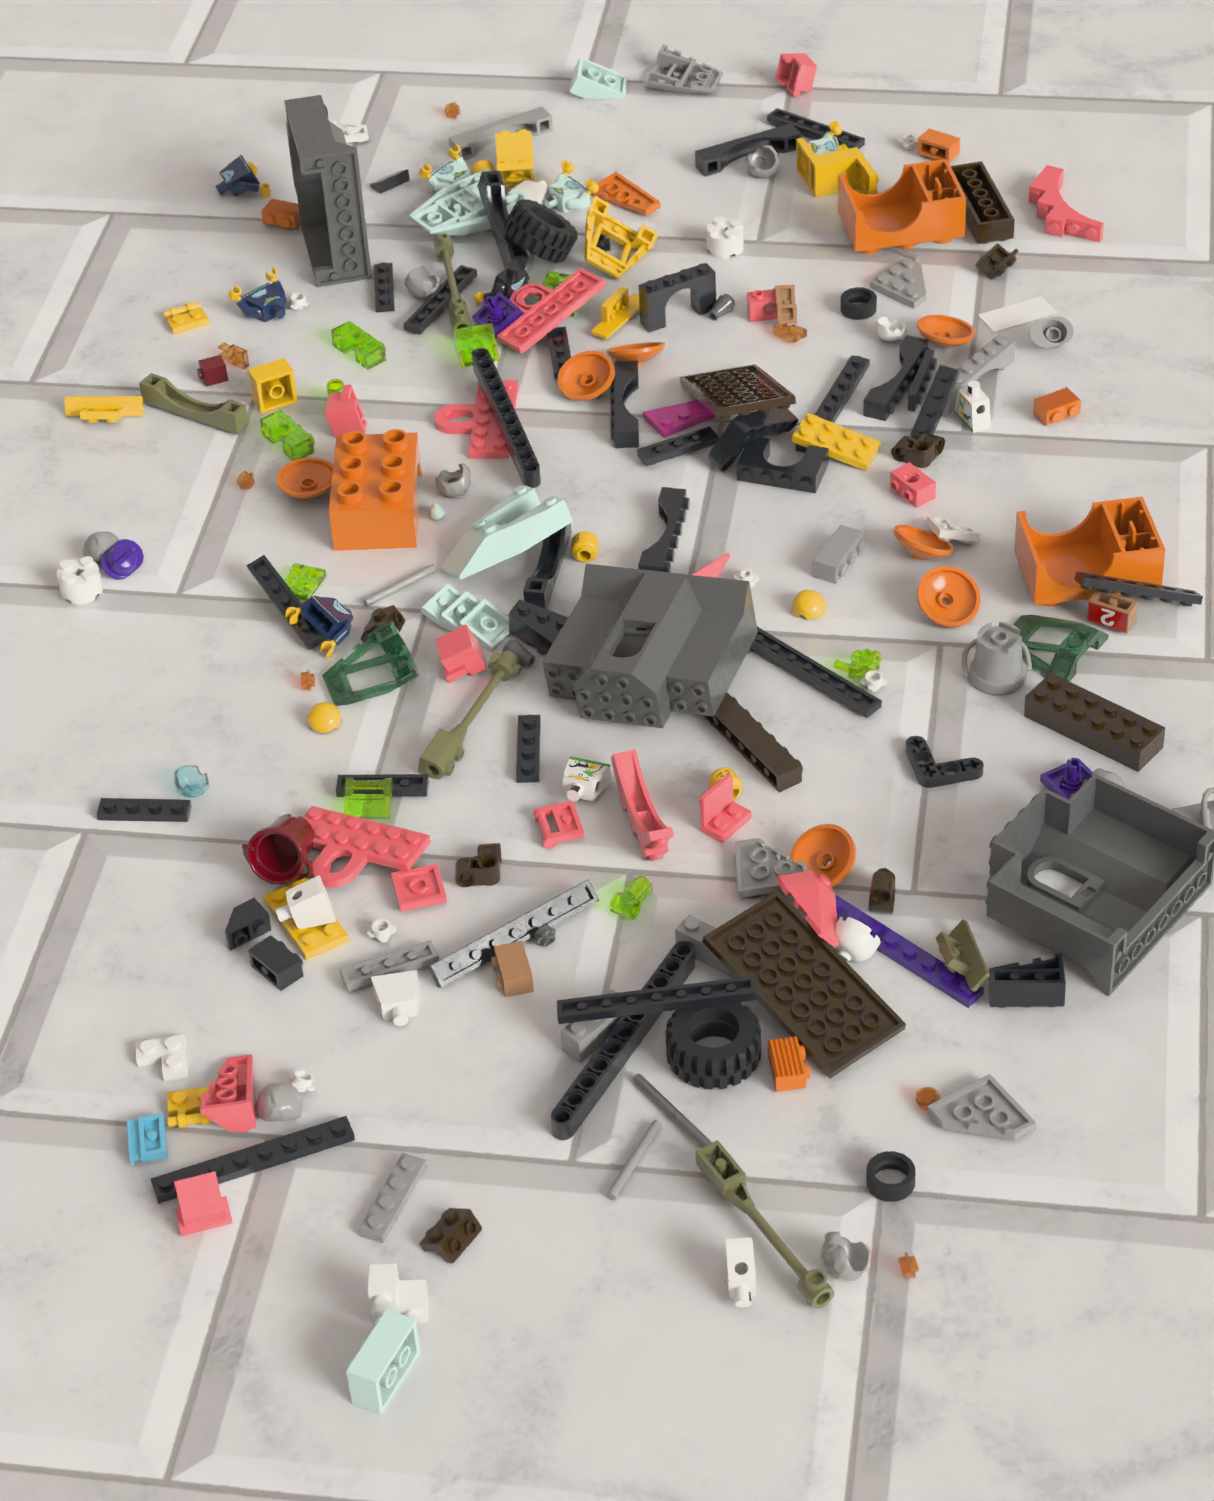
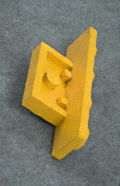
M621 287L613 293L611 297L600 305L601 322L591 330V334L602 339H608L640 310L639 295L633 293L629 296L628 288Z
M66 396L65 414L66 416H80V419H86V422L89 423L98 422V419H106L108 423L118 422V419L123 416H142L144 414L143 397Z

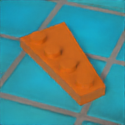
M614 172L598 182V191L590 194L645 216L661 207L659 200L618 172Z

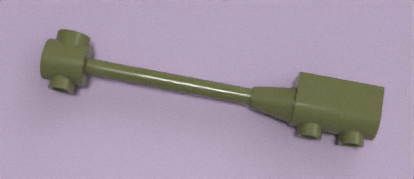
M440 233L435 237L433 243L438 260L444 262L451 295L448 311L454 341L473 338V331L467 303L458 292L451 263L452 256L454 255L452 239L447 233Z
M503 651L501 654L496 652L492 654L488 668L491 669L493 677L460 724L450 732L442 729L438 730L419 758L418 773L428 774L433 779H441L444 774L449 776L452 774L455 767L454 759L461 761L465 749L462 747L467 728L499 682L508 681L511 676L516 678L519 676L522 665H520V660L515 653Z
M718 1140L696 1150V1165L724 1200L731 1202L751 1218L800 1278L797 1283V1289L806 1298L808 1304L814 1309L826 1306L834 1297V1290L828 1284L826 1274L819 1269L807 1271L755 1208V1204L746 1188V1174ZM713 1155L712 1159L708 1161L707 1157Z

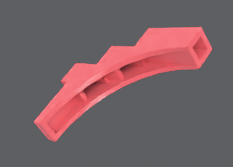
M1046 165L1029 186L1028 200L1030 203L1037 204V218L1045 219V233L1058 237L1068 234L1100 243L1103 239L1104 223L1090 219L1072 209L1059 193L1063 185L1064 169Z
M636 749L613 754L610 758L623 811L627 810L632 833L637 834L642 858H649L650 861L664 858L663 854L669 851L667 846L668 840L674 835L672 827L664 825L654 808L643 778Z

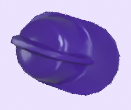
M121 539L102 556V568L113 579H125L143 563V551L134 541Z

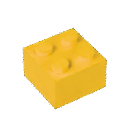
M285 358L248 369L252 400L260 413L298 402L293 369Z

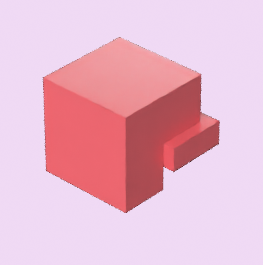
M781 53L775 79L780 85H787L786 89L792 96H800V92L811 91L817 65L806 53Z
M344 385L342 392L329 394L324 413L335 438L350 431L365 433L367 421L363 420L364 413L352 385Z
M467 624L435 639L445 677L449 683L468 673L473 676L487 669L482 647Z
M215 1171L174 1181L180 1208L175 1209L181 1236L232 1224L227 1197H221Z

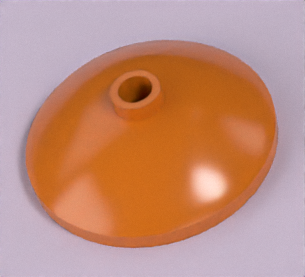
M928 315L920 318L917 322L919 333L931 343L942 348L964 345L973 340L975 336V329L969 323L951 316Z
M645 342L617 346L607 349V355L617 361H638L639 367L643 366L645 361H649L661 353L665 348V343Z
M581 352L568 359L561 367L557 378L559 389L567 398L576 401L596 398L604 393L612 384L615 376V367L612 360L602 352Z
M314 457L291 461L279 470L277 485L283 493L294 498L311 499L319 497L331 490L333 464L325 459Z
M896 525L893 530L894 536L901 546L912 553L911 556L915 559L945 558L954 552V547L951 543L938 539L936 534L908 525Z
M940 566L928 571L921 579L917 588V601L921 611L929 620L943 627L955 628L969 623L975 617L980 607L981 596L976 582L969 574L956 567ZM942 600H945L948 605L943 604Z
M822 824L807 830L797 839L792 847L790 858L796 862L801 861L807 864L808 871L812 870L817 875L824 874L832 882L830 886L834 887L842 882L850 873L856 858V846L851 835L842 827L834 824Z

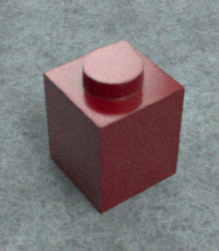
M221 355L198 360L199 368L197 369V375L199 380H203L206 387L228 381L226 364Z

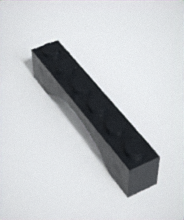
M790 123L695 151V167L706 177L721 172L731 162L748 156V154L754 153L757 149H763L764 145L772 146L777 153L795 151L796 139L801 138V133Z
M484 171L481 173L477 187L504 268L507 269L509 263H516L519 265V268L525 269L529 260L527 250H524L513 239H510L504 229L508 211L505 188L500 171Z
M910 335L905 336L899 346V362L902 366L900 371L888 382L870 389L863 400V416L886 421L889 415L894 413L895 406L901 402L902 395L908 391L911 381H914L926 350L930 349L928 348L929 340Z
M614 361L615 376L611 384L610 404L611 440H615V448H639L638 419L625 407L629 396L639 388L638 361Z
M662 487L658 498L659 517L664 521L666 530L655 544L642 551L638 569L670 573V562H674V549L678 548V536L682 535V523L686 521L685 510H689L690 498H687L686 489Z
M571 523L543 539L537 567L533 575L527 578L523 590L525 602L547 609L572 533Z

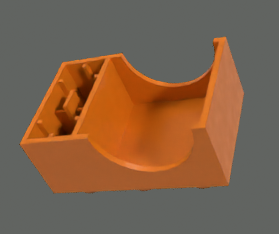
M947 159L903 165L900 178L891 188L871 195L855 191L848 184L846 173L838 174V213L855 252L860 251L864 254H874L880 248L896 246L901 249H910L916 243L933 241L937 244H946L952 241L953 238L965 237L966 197Z
M392 429L385 434H365L361 431H350L344 435L336 436L329 503V518L334 551L417 548L419 521L417 476L422 475L417 432L406 433L401 429Z
M1143 496L1092 502L1089 514L1079 525L1068 531L1056 534L1042 533L1035 530L1027 522L1025 511L1016 512L1014 553L1034 606L1054 607L1061 602L1089 601L1097 588H1094L1093 591L1081 588V585L1074 580L1076 571L1162 585L1166 549ZM1114 591L1113 593L1117 595H1122L1120 594L1121 592Z

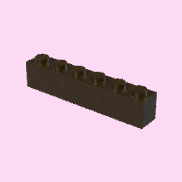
M726 692L715 716L703 715L779 793L802 782L803 766L801 762L795 759L786 747L779 744L774 735L769 734L763 728V725L757 722L749 711L738 703L735 697H731Z

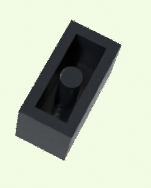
M272 935L248 950L251 967L280 991L304 976L301 957L297 953L293 954L282 941L276 940Z

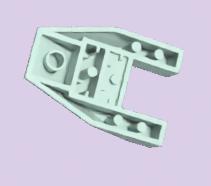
M486 168L442 188L411 213L409 219L430 234L447 233L448 235L463 236L491 229L477 187L481 173L491 170ZM520 190L505 196L508 216L517 201L521 199L530 200V197Z
M525 485L516 487L514 492L506 496L465 531L441 566L442 572L461 580L524 552L573 522L564 499L550 496L540 504L535 489Z

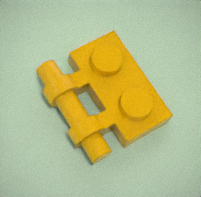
M199 302L185 303V306L178 308L174 306L163 312L164 319H167V324L173 334L209 324V318L204 310L201 309Z
M210 1087L167 1092L168 1126L186 1128L187 1125L197 1123L209 1125L212 1120L201 1114L200 1105L201 1096L203 1093H208Z

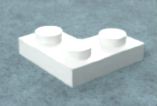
M927 516L926 525L942 541L955 539L962 543H970V541L978 542L980 533L974 527L953 525L945 517Z
M184 1034L135 1042L138 1066L162 1063L164 1081L189 1077Z

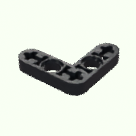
M911 736L906 740V754L918 782L923 787L933 788L979 779L983 775L984 764L979 758L972 757L936 764L923 737ZM918 760H926V761H928V762L925 763V764H921V763H918L917 761H918ZM946 771H955V772H957V773L954 774V775H950V774H947V773H945V772H946Z

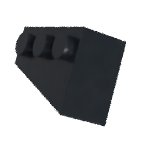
M519 599L509 612V632L527 645L531 643L538 649L537 652L541 655L547 654L568 617Z
M1062 953L1054 954V958L1041 961L1040 957L1034 958L1033 963L1020 965L1016 962L989 968L988 995L990 1007L1028 1008L1065 1006L1066 980Z

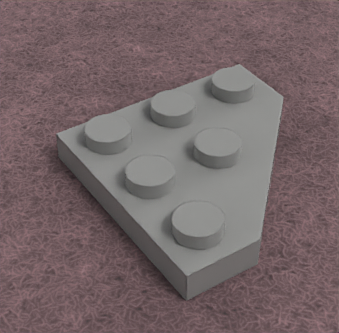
M904 258L870 281L871 289L913 309L926 301L922 266L910 258Z
M759 838L735 841L737 892L739 898L771 894L776 891L783 892L776 881L778 876L808 871L807 864L792 860L787 853L776 847L774 849L768 847L765 841Z
M991 1074L927 1107V1113L945 1130L1016 1140L1036 1129V1122Z

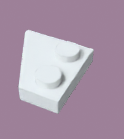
M345 123V126L336 125L343 130L346 143H360L369 140L366 125Z

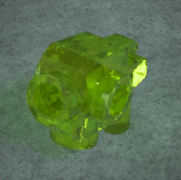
M869 649L856 650L851 655V661L853 662L848 664L836 660L834 668L849 673L848 677L851 679L860 678L863 675L865 676L868 671L880 670L882 657L876 650L873 652Z

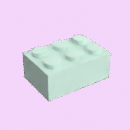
M389 1309L385 1310L381 1318L376 1319L369 1337L363 1339L356 1357L351 1359L346 1367L345 1372L348 1378V1390L350 1391L352 1404L377 1414H382L420 1354L416 1319Z

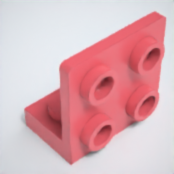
M729 773L722 779H719L710 790L704 792L700 797L701 832L721 843H724L751 819L750 810L733 802V776Z

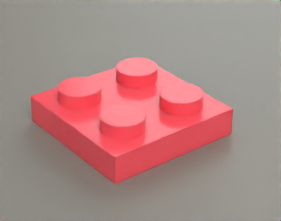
M437 864L413 868L408 872L398 871L391 873L400 912L447 903Z

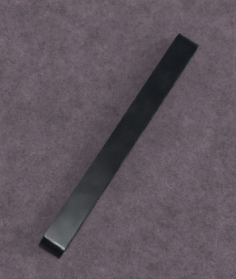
M477 348L472 351L474 374L522 484L536 488L541 484L539 462L489 351L485 348Z
M689 941L677 942L641 990L683 985L695 968L694 945ZM663 1011L624 1016L619 1019L552 1110V1135L556 1139L568 1140L574 1136Z

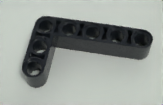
M778 407L770 408L768 412L754 411L750 412L751 414L738 415L730 422L711 449L708 458L721 472H724L731 467L750 440L789 432L797 425L799 419L788 408L778 409Z

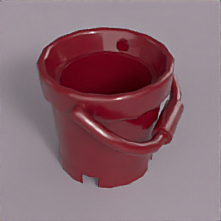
M292 814L280 816L270 826L257 831L250 838L248 844L242 845L246 861H248L252 871L261 880L270 884L284 885L294 880L308 879L312 876L313 865L307 856L314 846L315 832L311 824L301 816L298 818L290 817ZM305 865H307V873L301 874Z

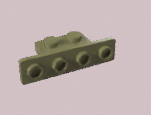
M964 919L961 920L949 935L941 931L936 937V941L939 946L938 950L945 960L944 965L951 972L955 973L957 971L965 976L970 990L975 992L986 983L990 973L968 922Z

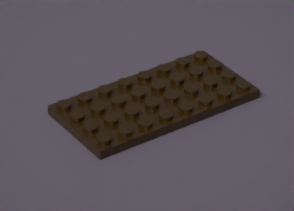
M756 364L680 377V384L719 419L730 418L733 414L745 416L751 414V411L757 410L758 412H768L770 408L774 407L786 409L790 405L796 404L795 395Z
M779 891L774 892L703 936L702 942L735 978L755 976L757 1001L791 1037H797L799 1045H804L805 1052L829 1078H832L905 1030L906 1023L827 941L817 935L805 918Z

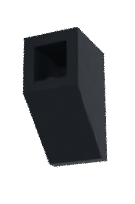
M255 897L233 908L225 929L227 947L230 951L271 931L269 914Z

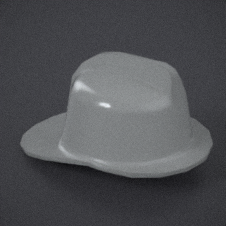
M1059 316L1038 320L1029 329L1030 339L1041 348H1058L1068 343L1074 333L1070 321Z

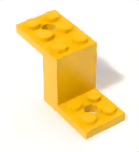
M522 129L512 133L500 131L495 134L497 171H500L504 188L516 187L525 180L535 182L531 131Z
M804 138L796 139L797 172L815 198L838 193V174L846 173L848 184L851 188L857 189L859 193L878 194V173L873 170L871 163L867 162L864 154L857 147L817 155L812 151L810 144H807Z

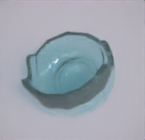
M185 765L179 767L174 772L175 789L179 794L188 798H196L203 795L209 788L207 773L201 774L198 766Z

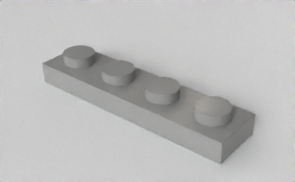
M431 940L340 968V976L349 992L371 985L372 976L414 971L427 967L438 961L439 955Z
M405 1153L401 1154L359 1228L360 1237L380 1243L385 1242L427 1166L425 1159Z

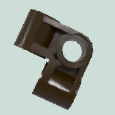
M924 432L919 439L903 436L891 449V455L899 462H910L918 468H925L942 453L945 439Z
M500 843L479 844L477 847L478 856L457 860L455 863L456 883L461 887L497 884L501 878Z
M881 868L872 877L868 911L893 914L895 875L887 868Z

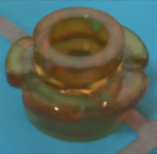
M452 102L445 106V114L448 118L456 119L460 114V108L455 102Z
M243 471L237 478V485L242 490L245 488L250 489L255 483L254 474Z
M309 670L307 672H300L301 689L311 691V687H315L314 674H310Z
M924 1087L916 1092L917 1096L915 1098L918 1106L923 1110H927L928 1105L940 1100L941 1096L937 1093L936 1089Z
M904 1253L905 1256L898 1258L904 1278L911 1276L915 1278V1272L919 1271L914 1255L909 1257L907 1253Z

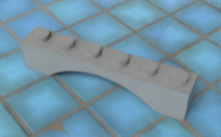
M541 106L449 137V148L451 147L454 151V146L457 144L460 147L458 155L465 161L476 157L482 149L496 142L495 134L500 131L512 133L524 129L531 131V136H539L553 131L552 115Z
M997 335L957 368L960 374L942 416L947 417L954 411L957 391L967 387L968 382L976 381L989 370L998 368L1003 370L1014 361V340Z

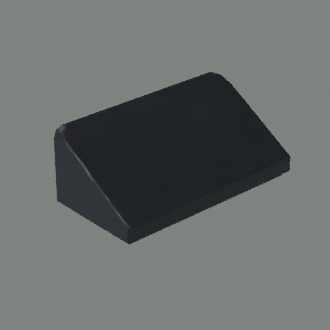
M401 170L371 183L370 187L380 194L408 182L410 180L409 170Z

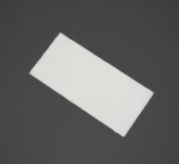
M1042 296L982 313L978 316L993 332H997L1057 314V311Z

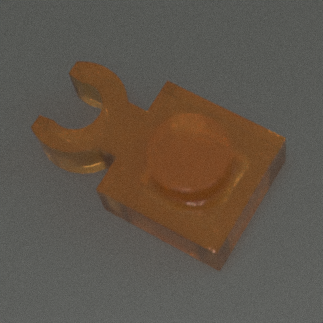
M773 325V334L780 335L781 338L788 340V342L795 343L799 339L807 337V329L796 325Z
M222 343L218 346L223 351L219 354L222 359L228 358L230 364L244 370L249 367L246 349L234 344L229 346L227 343Z

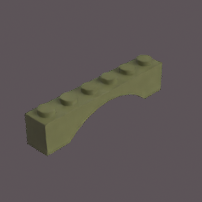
M150 373L139 383L143 403L237 435L249 424L245 404L233 400L219 404L200 402L181 392L167 378Z

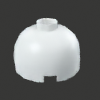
M840 917L835 924L839 945L836 948L833 946V948L847 963L849 961L855 963L864 962L870 959L881 943L877 935L875 938L870 935L871 929L853 918L847 917L843 921V917Z

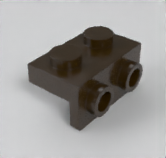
M997 243L977 261L975 266L993 280L997 275L1001 276L1007 270V266L1011 267L1016 262L1017 258L1015 256L1019 251L1015 249L1012 253H1009Z
M394 605L383 609L378 608L371 614V619L364 627V632L360 639L365 645L382 640L390 648L395 643L405 623V619Z
M449 1208L442 1213L440 1220L426 1232V1236L419 1245L425 1252H441L448 1263H454L480 1233L482 1226L471 1209Z

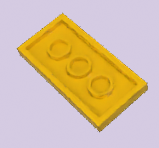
M809 413L805 415L791 442L806 448L809 445L829 448V457L864 471L868 469L881 446V442Z
M303 878L263 897L264 903L303 957L308 960L348 942L349 939L348 934L337 919L333 923L305 929H298L294 918L282 922L279 921L276 908L288 904L286 891L308 881L306 878Z

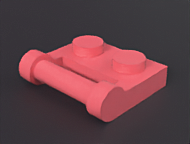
M573 801L544 806L534 810L533 816L535 821L539 823L545 848L550 849L558 843L584 838V830ZM553 816L558 832L551 833L547 821L548 817Z

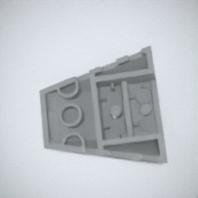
M663 44L658 52L656 65L652 71H647L643 78V84L646 88L667 92L713 93L723 76V72L705 63L700 65L692 57L687 59L681 56V52L677 50L672 52L668 50V46Z

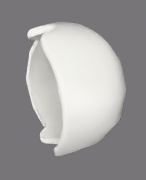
M883 316L876 320L877 334L884 341L900 340L906 333V326L903 323H899L897 319L889 322L887 317Z

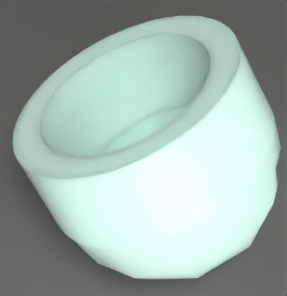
M436 502L429 509V515L433 520H440L447 513Z

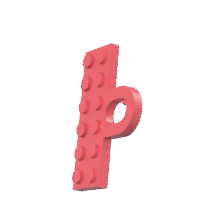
M580 268L554 290L539 283H529L519 287L511 295L510 301L521 309L523 315L497 335L499 342L523 354L580 306L599 293L606 286L605 281ZM536 295L541 300L536 304L527 305L524 298Z
M504 380L502 382L514 409H516L518 380ZM479 384L476 404H450L436 411L434 420L435 426L439 431L446 434H471L468 451L469 458H509L508 449ZM464 416L472 418L471 420L465 422L450 421L451 419H457Z
M311 806L303 816L311 824L315 832L313 848L322 850L312 864L313 877L320 875L324 887L328 888L340 887L350 883L356 878L367 862L408 872L431 842L428 834ZM343 856L351 858L341 871L330 873L332 869L331 864L335 859Z

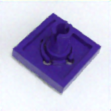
M501 292L497 293L494 297H486L488 302L484 299L482 302L484 306L472 316L473 320L494 339L523 315L521 309Z
M1071 758V760H1067V763L1041 774L1040 782L1048 790L1069 799L1071 794H1075L1081 788L1084 781H1088L1092 777L1093 772L1079 758Z

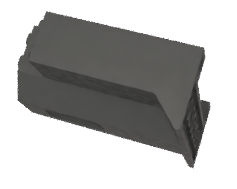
M321 95L284 100L287 118L286 130L301 229L316 286L323 287L372 279L357 148L347 145L343 130L328 120Z
M586 564L581 597L542 661L549 696L576 699L580 718L662 729L672 711L714 717L758 634L750 582ZM637 628H646L647 630H646V631H637L636 629H637ZM624 635L647 638L638 654L631 657L612 656Z
M1094 774L1088 781H1084L1081 788L1075 794H1071L1069 799L1044 788L990 842V878L986 885L988 888L985 902L987 905L986 916L1085 966L1103 993L1109 997L1212 885L1214 875V830L1097 774ZM1052 869L1083 883V885L1072 897H1069L1035 879V875L1041 871ZM1087 889L1090 890L1091 893L1087 897L1083 896Z

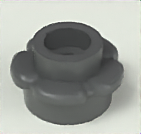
M549 925L539 928L534 934L536 944L539 946L544 945L545 947L551 945L556 939L555 928H551Z

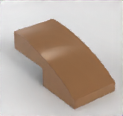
M795 285L774 286L777 323H797Z

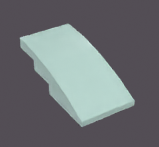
M449 584L443 587L421 609V613L450 632L467 624L481 647L491 651L511 633L509 632V617L486 599L480 602L467 591L461 594Z

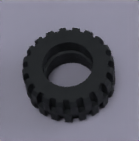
M529 199L517 201L504 223L505 232L510 239H513L517 245H520L534 256L536 255L549 262L560 263L564 261L578 239L575 227L568 220H565L563 216L547 208V206Z
M742 1002L675 1010L671 1014L672 1017L668 1019L665 1030L667 1061L671 1065V1070L674 1074L679 1075V1078L687 1083L689 1081L692 1086L697 1088L703 1086L707 1090H713V1087L726 1089L728 1085L732 1084V1086L740 1084L741 1079L746 1080L758 1067L759 1060L761 1059V1026L757 1016L747 1005L742 1006ZM706 1037H722L732 1041L727 1045L715 1048L704 1047L696 1043Z

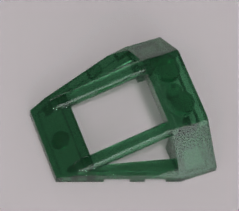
M1032 614L1021 615L1013 624L1019 628L1022 641L1029 650L1055 653L1050 665L1030 653L1032 668H1037L1040 671V675L1044 678L1053 673L1067 681H1071L1076 675L1077 661L1089 647L1098 650L1109 638L1108 634L1080 622ZM1041 626L1073 630L1060 645L1028 641ZM1022 650V658L1025 659V655Z
M393 620L368 634V640L362 645L358 643L353 648L354 652L345 660L341 658L322 675L336 706L349 705L390 693L421 677L412 655ZM378 643L386 653V655L352 664ZM390 662L395 680L359 691H353L347 674Z

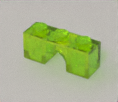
M348 321L331 330L333 346L344 354L355 350L356 362L365 369L369 370L386 361V348L384 344L352 322Z
M281 410L260 419L262 435L272 444L282 441L284 454L291 460L305 458L315 453V440L312 434L307 433L300 424L295 423L289 415L284 414Z

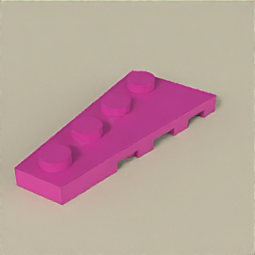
M698 400L643 412V419L663 438L716 417Z

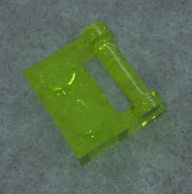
M294 563L284 581L299 600L305 601L312 597L326 577V570ZM296 577H298L297 580H296V581L294 582V584L292 585V587H290L291 584L293 583V581L296 579Z
M346 778L344 814L363 819H391L392 778H385L384 780H354V778ZM354 789H384V794H353Z

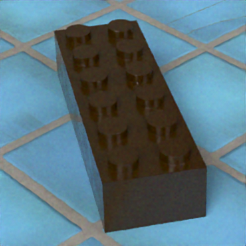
M983 162L951 166L966 197L965 222L977 244L1014 239L1015 219Z
M1053 673L1046 676L1025 696L1024 717L1137 772L1164 746V726Z

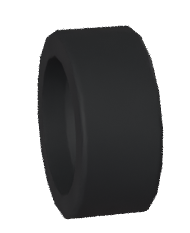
M855 287L842 293L841 312L847 318L862 320L870 318L876 313L877 296L872 290L864 287ZM862 302V303H866V304L855 305V304H852V303Z
M885 1151L876 1154L870 1159L866 1166V1186L873 1196L886 1202H896L912 1194L915 1188L916 1171L915 1165L909 1157L896 1151ZM885 1169H895L905 1174L906 1179L896 1184H887L878 1180L875 1175Z

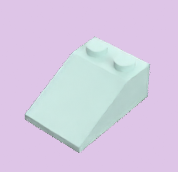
M580 57L572 72L569 92L585 99H624L627 76Z

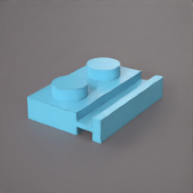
M163 1113L138 1117L136 1121L126 1120L131 1165L135 1164V1161L140 1160L143 1163L168 1158Z

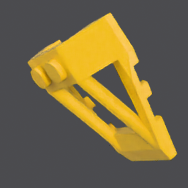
M594 196L586 217L585 261L612 277L619 279L653 247L658 233L644 224L636 232L608 215L607 213L611 205ZM601 233L624 246L620 260L596 247ZM638 249V251L627 262L630 250Z

